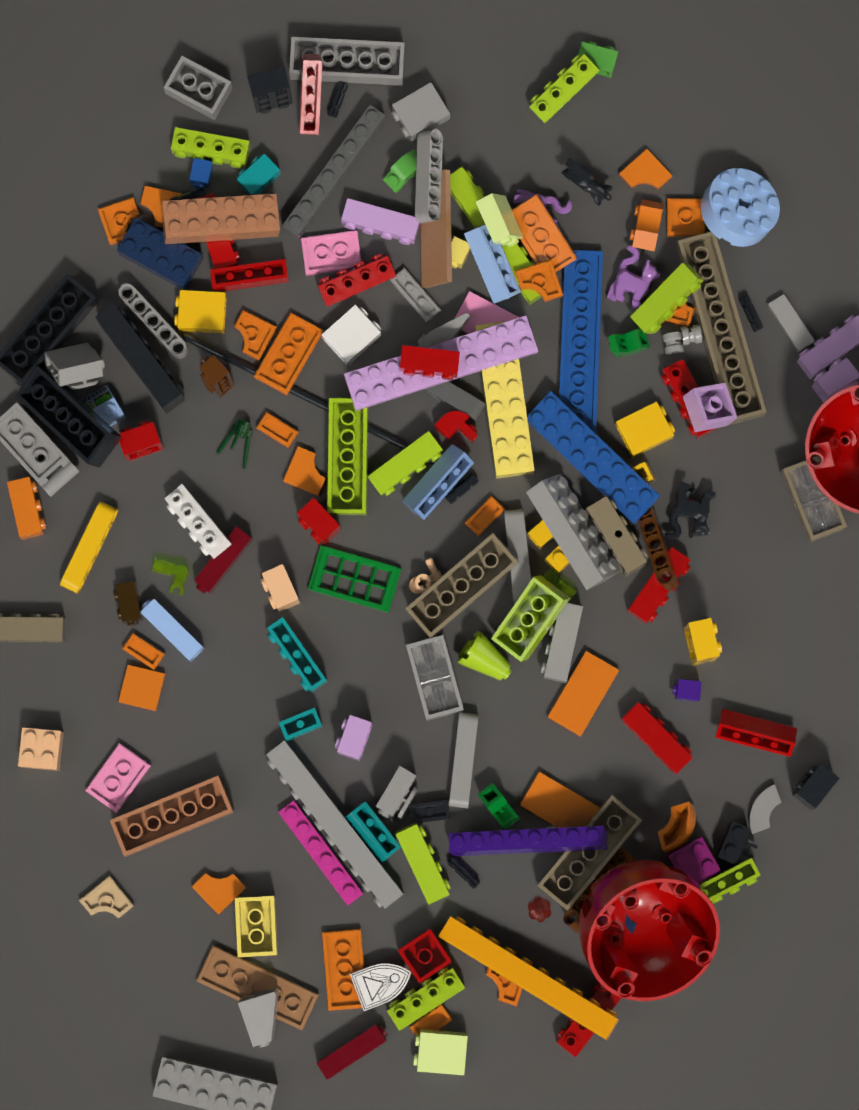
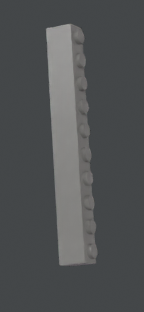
M283 741L266 754L269 758L266 762L272 769L277 768L280 772L278 775L279 779L284 785L287 783L292 788L290 793L296 800L301 799L304 803L301 807L306 814L314 816L316 820L313 823L320 831L324 829L328 834L325 838L330 845L338 847L340 851L337 854L344 862L348 860L352 865L349 869L354 876L357 877L359 875L362 878L363 882L361 885L367 892L372 891L376 896L373 900L378 907L381 908L383 906L386 909L403 896L402 891L288 744Z

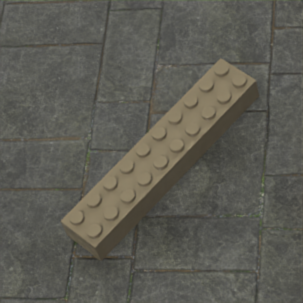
M712 232L678 240L676 247L681 264H689L704 280L700 284L701 287L695 293H691L690 296L698 324L701 327L702 338L715 384L726 383L737 415V419L729 425L762 417L766 414V408L717 237Z

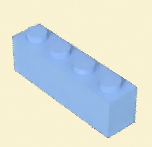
M486 224L464 233L493 303L495 304L521 293L501 244L493 243Z

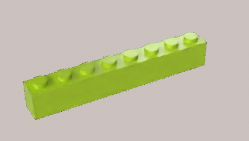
M461 167L450 174V192L474 228L485 225L476 201L484 198V192L479 185L476 186L472 180L474 178L469 170L465 171ZM517 244L510 247L503 245V251L518 284L515 271L535 265L533 261L529 262L526 257L528 254L522 246L519 247ZM529 289L520 290L529 305L541 298V295Z

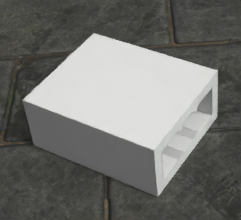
M356 305L321 335L327 345L347 366L381 337L380 326L375 321L371 322L367 318L368 313L362 307L358 308Z

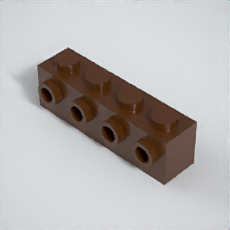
M214 355L211 357L207 356L201 361V366L199 367L201 374L199 375L205 384L204 386L211 394L215 392L221 398L234 387L229 371Z

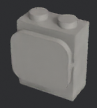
M432 83L392 104V117L396 122H400L402 125L400 129L405 138L409 137L411 141L417 139L419 133L436 129L439 125L450 119V113Z
M88 342L45 352L46 369L59 386L65 385L69 389H80L96 385L98 378L103 377L104 360L102 357H99L96 350Z
M399 766L376 805V808L379 809L378 813L389 818V816L394 817L396 812L399 811L398 818L402 819L418 791L416 787L410 791L417 776Z

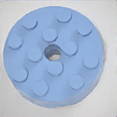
M732 168L721 172L706 188L701 200V214L708 229L717 238H722L731 242L730 245L739 247L751 246L760 242L775 226L780 213L779 200L771 184L756 172L743 168Z

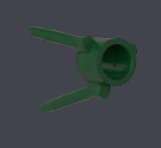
M238 419L216 452L218 455L221 453L233 434L235 437L230 447L231 450L234 449L239 438L244 439L246 436L243 469H246L250 438L253 433L250 430L251 424Z

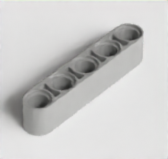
M438 129L423 131L419 133L417 138L415 217L419 223L434 222L440 218L443 136Z
M128 283L121 285L118 293L123 303L175 358H184L188 353L184 340L134 286ZM126 290L133 291L132 296L129 298L123 297V293ZM144 304L145 309L139 312L136 310V306ZM155 317L158 319L157 324H148L151 318ZM164 331L171 332L168 339L161 338V334ZM177 345L184 346L180 353L174 352V347Z
M523 509L504 511L507 547L520 562L510 570L514 603L517 602L531 581Z
M459 712L449 800L450 807L468 809L479 714Z

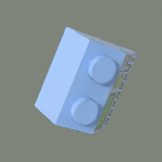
M107 385L82 399L110 426L126 418Z

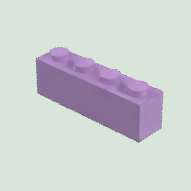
M348 198L341 218L342 224L347 229H361L363 233L373 235V233L379 234L381 238L386 240L394 238L404 245L415 243L420 226L416 217Z
M852 315L844 321L845 325L843 327H835L829 332L830 336L828 338H820L814 343L815 347L809 350L807 348L799 354L800 358L797 363L810 380L859 345V315L856 317Z

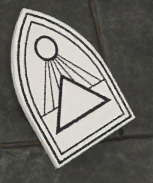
M383 963L350 974L363 1010L366 1011L384 1004L399 995L405 988L411 971L399 965Z

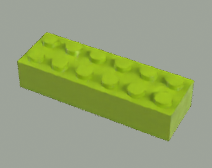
M329 398L327 512L330 515H367L368 407L356 411L352 398Z

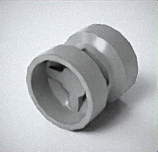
M699 324L693 325L690 328L687 326L680 327L683 346L689 345L690 342L702 343V333Z
M671 332L662 336L663 342L666 343V355L684 352L683 345L680 342L682 339L681 332Z

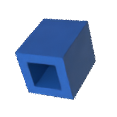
M193 159L189 180L194 188L204 189V187H210L214 168L212 161Z

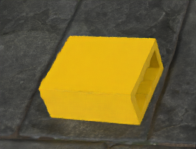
M180 290V296H176V307H179V312L175 314V326H178L179 331L224 334L226 293Z
M657 402L615 423L631 458L674 437L675 429L671 422H667L664 407L662 405L659 406Z

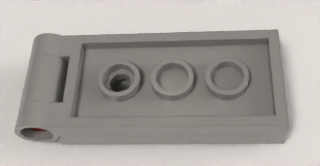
M15 403L0 417V441L50 497L79 473V470L18 403ZM40 456H45L43 461H39Z

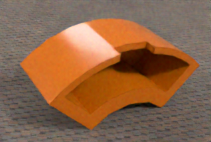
M641 199L640 205H636L634 216H638L636 228L631 230L630 240H633L632 247L655 251L664 203Z
M690 802L671 807V817L668 824L658 831L662 850L668 855L679 850L693 833L696 811L695 806Z

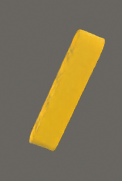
M102 501L99 502L62 577L60 586L77 594L80 592L117 516V508Z

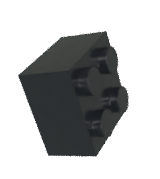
M822 763L811 766L805 773L807 778L799 781L793 788L795 793L792 796L810 810L817 808L840 779Z

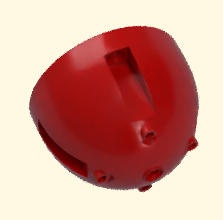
M859 381L851 382L841 387L823 402L810 422L805 442L807 465L816 485L835 504L858 514ZM812 455H819L821 457V461H814Z
M635 860L608 870L591 885V893L588 900L583 902L580 911L579 938L583 954L591 971L599 983L608 991L628 1000H659L679 993L689 987L708 968L719 943V918L714 905L705 891L687 873L675 867H667L660 861ZM626 914L631 921L637 924L633 934L625 925Z

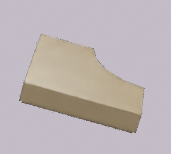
M108 876L79 900L91 916L98 912L106 911L120 918L134 907L111 876Z

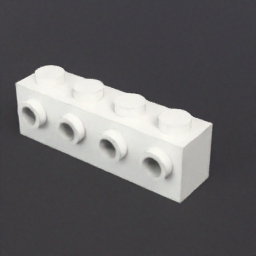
M183 484L164 498L168 503L166 506L173 515L176 513L180 517L177 521L184 529L188 527L191 531L188 533L194 542L199 541L201 543L199 548L206 556L210 554L215 559L231 545V542Z

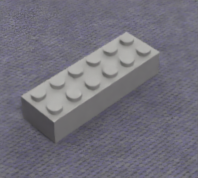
M291 37L290 80H301L302 54H321V81L323 82L342 81L345 83L403 86L404 42Z
M561 473L542 480L526 492L586 590L607 581L621 571L618 567V562L610 554L608 546L600 538L598 530L592 525L587 512L582 509L577 496L571 491L567 480Z
M164 1056L161 1059L153 1097L207 1110H272L278 1084Z

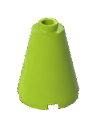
M475 632L473 636L476 638L467 641L458 655L460 659L456 662L497 680L507 679L512 671L510 663L482 632Z

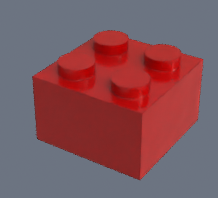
M144 421L138 424L139 427L133 429L127 427L120 430L121 433L119 435L122 438L119 443L128 462L164 450L154 422Z
M312 498L297 512L298 524L305 531L307 529L311 531L310 535L318 545L322 543L325 546L341 531L340 525L315 498Z
M431 929L398 950L418 983H421L452 962Z

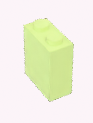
M491 193L476 201L493 243L510 247L517 244L518 240L523 238L506 196Z
M420 1029V1034H416L415 1046H419L418 1054H414L413 1064L417 1066V1071L464 1075L467 1033Z

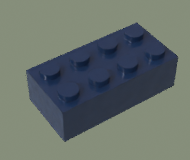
M137 218L133 221L117 249L121 257L181 290H186L203 261L201 253L183 243L165 244L163 232Z

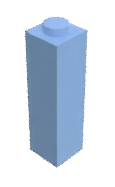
M155 599L152 601L148 600L142 605L141 608L143 610L141 614L190 662L204 650Z

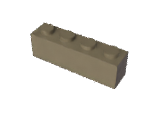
M0 614V642H65V619L60 618V614H49V617H41V614H30V617H22V614H10V617H3V614Z

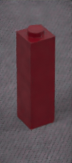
M237 526L227 538L231 545L215 559L212 557L195 578L194 582L197 584L195 588L203 594L206 592L211 594L253 541L250 536Z
M375 1024L316 1064L326 1080H328L387 1041L385 1037L388 1035L382 1025L378 1027Z

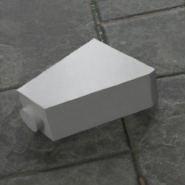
M278 987L242 997L238 1002L253 1047L258 1045L260 1048L268 1046L275 1036Z

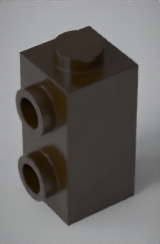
M131 581L116 584V589L113 590L115 601H119L120 608L117 609L118 620H122L127 626L138 625L139 621H143L137 583Z

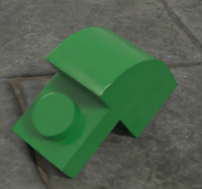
M640 329L626 334L608 336L609 348L616 357L635 354L650 348L647 334Z
M493 783L477 794L503 830L508 829L520 820Z

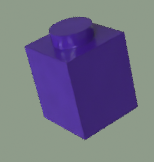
M678 679L677 684L673 683L672 695H676L675 700L699 702L702 681Z

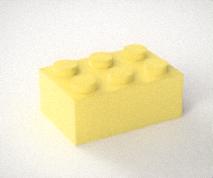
M275 896L235 898L238 957L278 955Z

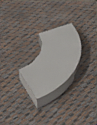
M775 785L761 792L752 805L749 814L751 834L770 828V814L775 806L782 803Z

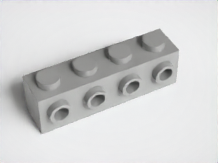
M567 603L557 617L555 625L552 624L549 633L550 636H553L551 644L547 643L545 651L548 659L547 662H543L541 669L544 679L562 683L567 682L583 606Z

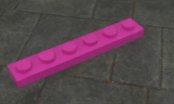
M292 801L278 813L347 906L362 896V891L295 801Z

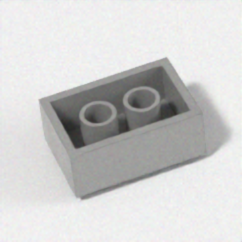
M181 56L164 86L166 95L213 120L216 119L233 89L231 81L184 56Z

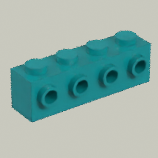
M283 617L267 627L270 632L267 636L273 644L277 642L280 647L278 652L284 660L288 658L291 662L289 668L294 675H300L302 678L300 683L305 691L310 690L313 693L327 683L326 678Z

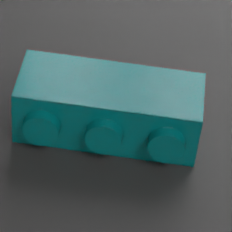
M366 802L362 803L345 817L380 864L401 848Z

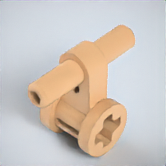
M432 558L425 560L431 575L420 574L410 580L409 588L413 593L420 594L431 587L432 582H437L442 577L441 571H438Z

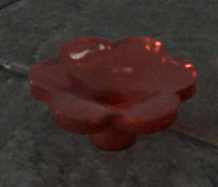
M536 898L534 902L529 903L528 909L531 919L544 922L545 918L551 916L550 903L548 901Z

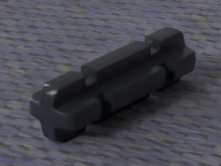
M339 81L337 84V90H335L331 107H329L327 112L328 116L332 118H337L338 109L342 105L348 88V84Z
M201 188L195 192L192 191L179 197H173L170 200L196 199L206 196V193Z
M747 295L740 298L739 302L744 307V313L749 323H751L753 331L761 330L763 325L758 320L759 316L753 304L751 305L750 297Z
M470 474L466 481L463 480L452 489V492H448L445 499L450 504H453L457 497L463 496L471 489V486L474 487L479 482L474 474Z
M452 857L448 861V865L452 869L454 868L455 872L465 882L467 881L470 887L476 888L480 881L473 877V874L463 864H460L456 857Z

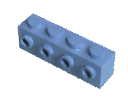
M452 444L402 502L414 514L425 520L474 462L464 451Z

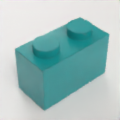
M265 154L261 157L257 156L248 169L244 168L238 174V184L249 195H259L281 175L280 169Z
M315 708L279 722L287 742L323 727Z

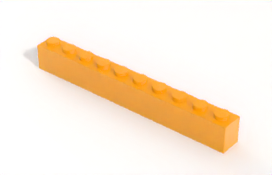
M450 916L438 937L595 1034L608 1040L619 1021L616 1018L617 1014L608 1008L604 1011L599 1008V1002L592 998L589 1001L582 997L584 993L574 987L572 990L565 987L567 983L558 977L555 980L548 976L550 973L545 969L539 967L537 970L532 967V961L525 957L519 959L515 956L516 952L507 946L505 949L498 946L500 942L491 936L487 939L482 936L483 931L474 926L470 929L465 926V920L458 916L455 919Z

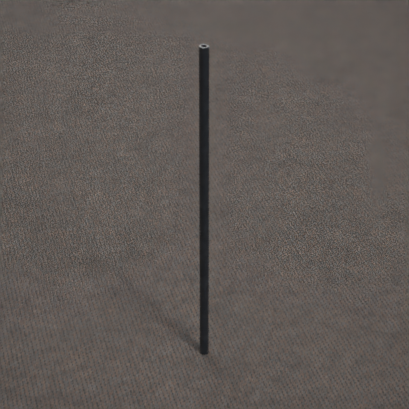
M187 333L183 336L184 341L252 375H255L258 370ZM294 386L291 388L289 393L329 412L328 403ZM368 424L369 433L403 450L410 445ZM430 460L428 462L434 465L437 462V460L434 462Z

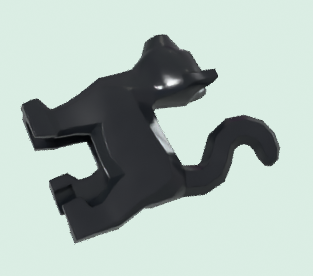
M568 159L565 163L568 168L561 172L565 178L571 180L583 191L590 193L598 206L601 205L602 200L610 201L612 199V195L608 193L613 189L612 186L598 183L591 172L573 159Z
M681 482L676 493L675 506L669 516V523L674 532L665 533V538L676 540L680 537L681 526L677 522L678 517L694 520L690 528L689 538L708 535L710 529L706 521L710 513V500L715 498L716 492L707 490L699 502L691 499V496L696 493V488H689L690 484Z

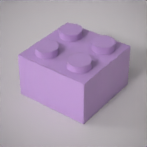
M845 358L843 361L838 359L831 365L828 372L823 370L816 376L812 388L824 402L841 387L851 382H856L859 379V373L848 358Z
M726 383L694 388L683 396L695 432L725 427L737 419Z
M352 715L349 716V719L345 718L341 728L344 731L343 736H338L335 744L336 749H338L337 753L360 761L373 726L372 722Z

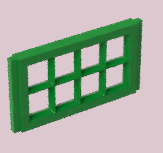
M320 546L308 590L389 613L401 568ZM329 555L341 558L337 572L325 569ZM345 560L357 563L353 577L341 573ZM361 564L373 567L369 581L357 578ZM377 569L389 572L385 586L373 583ZM324 572L336 576L332 589L320 586ZM340 577L352 580L348 594L336 591ZM356 582L368 585L364 599L352 595ZM372 586L384 590L380 603L368 600Z

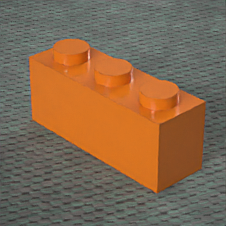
M26 477L7 482L19 537L24 540L45 535L43 529H46V523L44 518L40 517L39 512L42 510L40 499L37 500L35 492H38L36 481Z

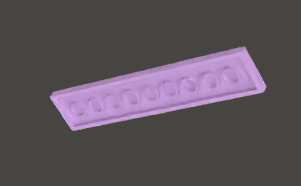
M527 316L426 347L460 352L457 378L453 377V380L538 353ZM401 356L344 374L356 411L452 380L442 379V376L434 375V378H426L422 376L423 374L415 373L414 376L404 375L403 372H400Z

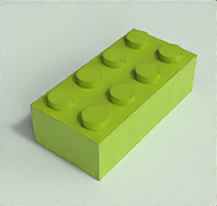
M541 575L533 577L491 639L520 662L528 660L566 606L570 597Z

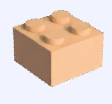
M283 564L262 573L263 579H260L264 590L266 592L270 591L271 596L268 599L273 609H278L280 613L300 604Z
M22 728L18 766L22 768L60 771L64 732Z

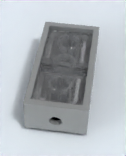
M441 635L406 645L426 721L464 711L444 636Z

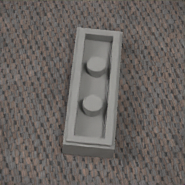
M405 268L398 272L396 277L390 279V282L426 323L441 312V309Z
M784 294L768 304L769 309L798 352L815 342Z

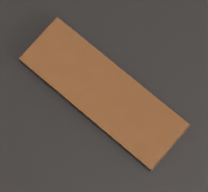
M446 169L442 170L440 218L434 222L420 223L422 288H430L452 282L450 170Z
M214 945L196 980L238 1001L242 997L278 987L276 1019L300 1030H303L319 996L315 992Z

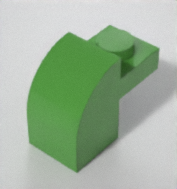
M414 149L402 156L390 168L391 171L383 179L395 193L399 192L409 179L416 176L417 151Z

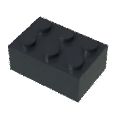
M284 66L247 76L256 113L265 114L270 112L271 109L277 107L279 109L287 108L290 106L289 104L293 103Z

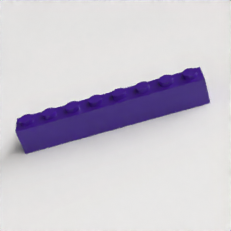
M604 826L449 833V853L453 856L607 849V829Z

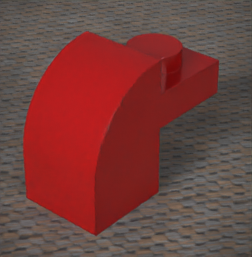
M461 411L449 412L435 424V429L448 441L458 431L471 443L478 438L476 434L478 432L477 429L470 423L466 424L470 416Z

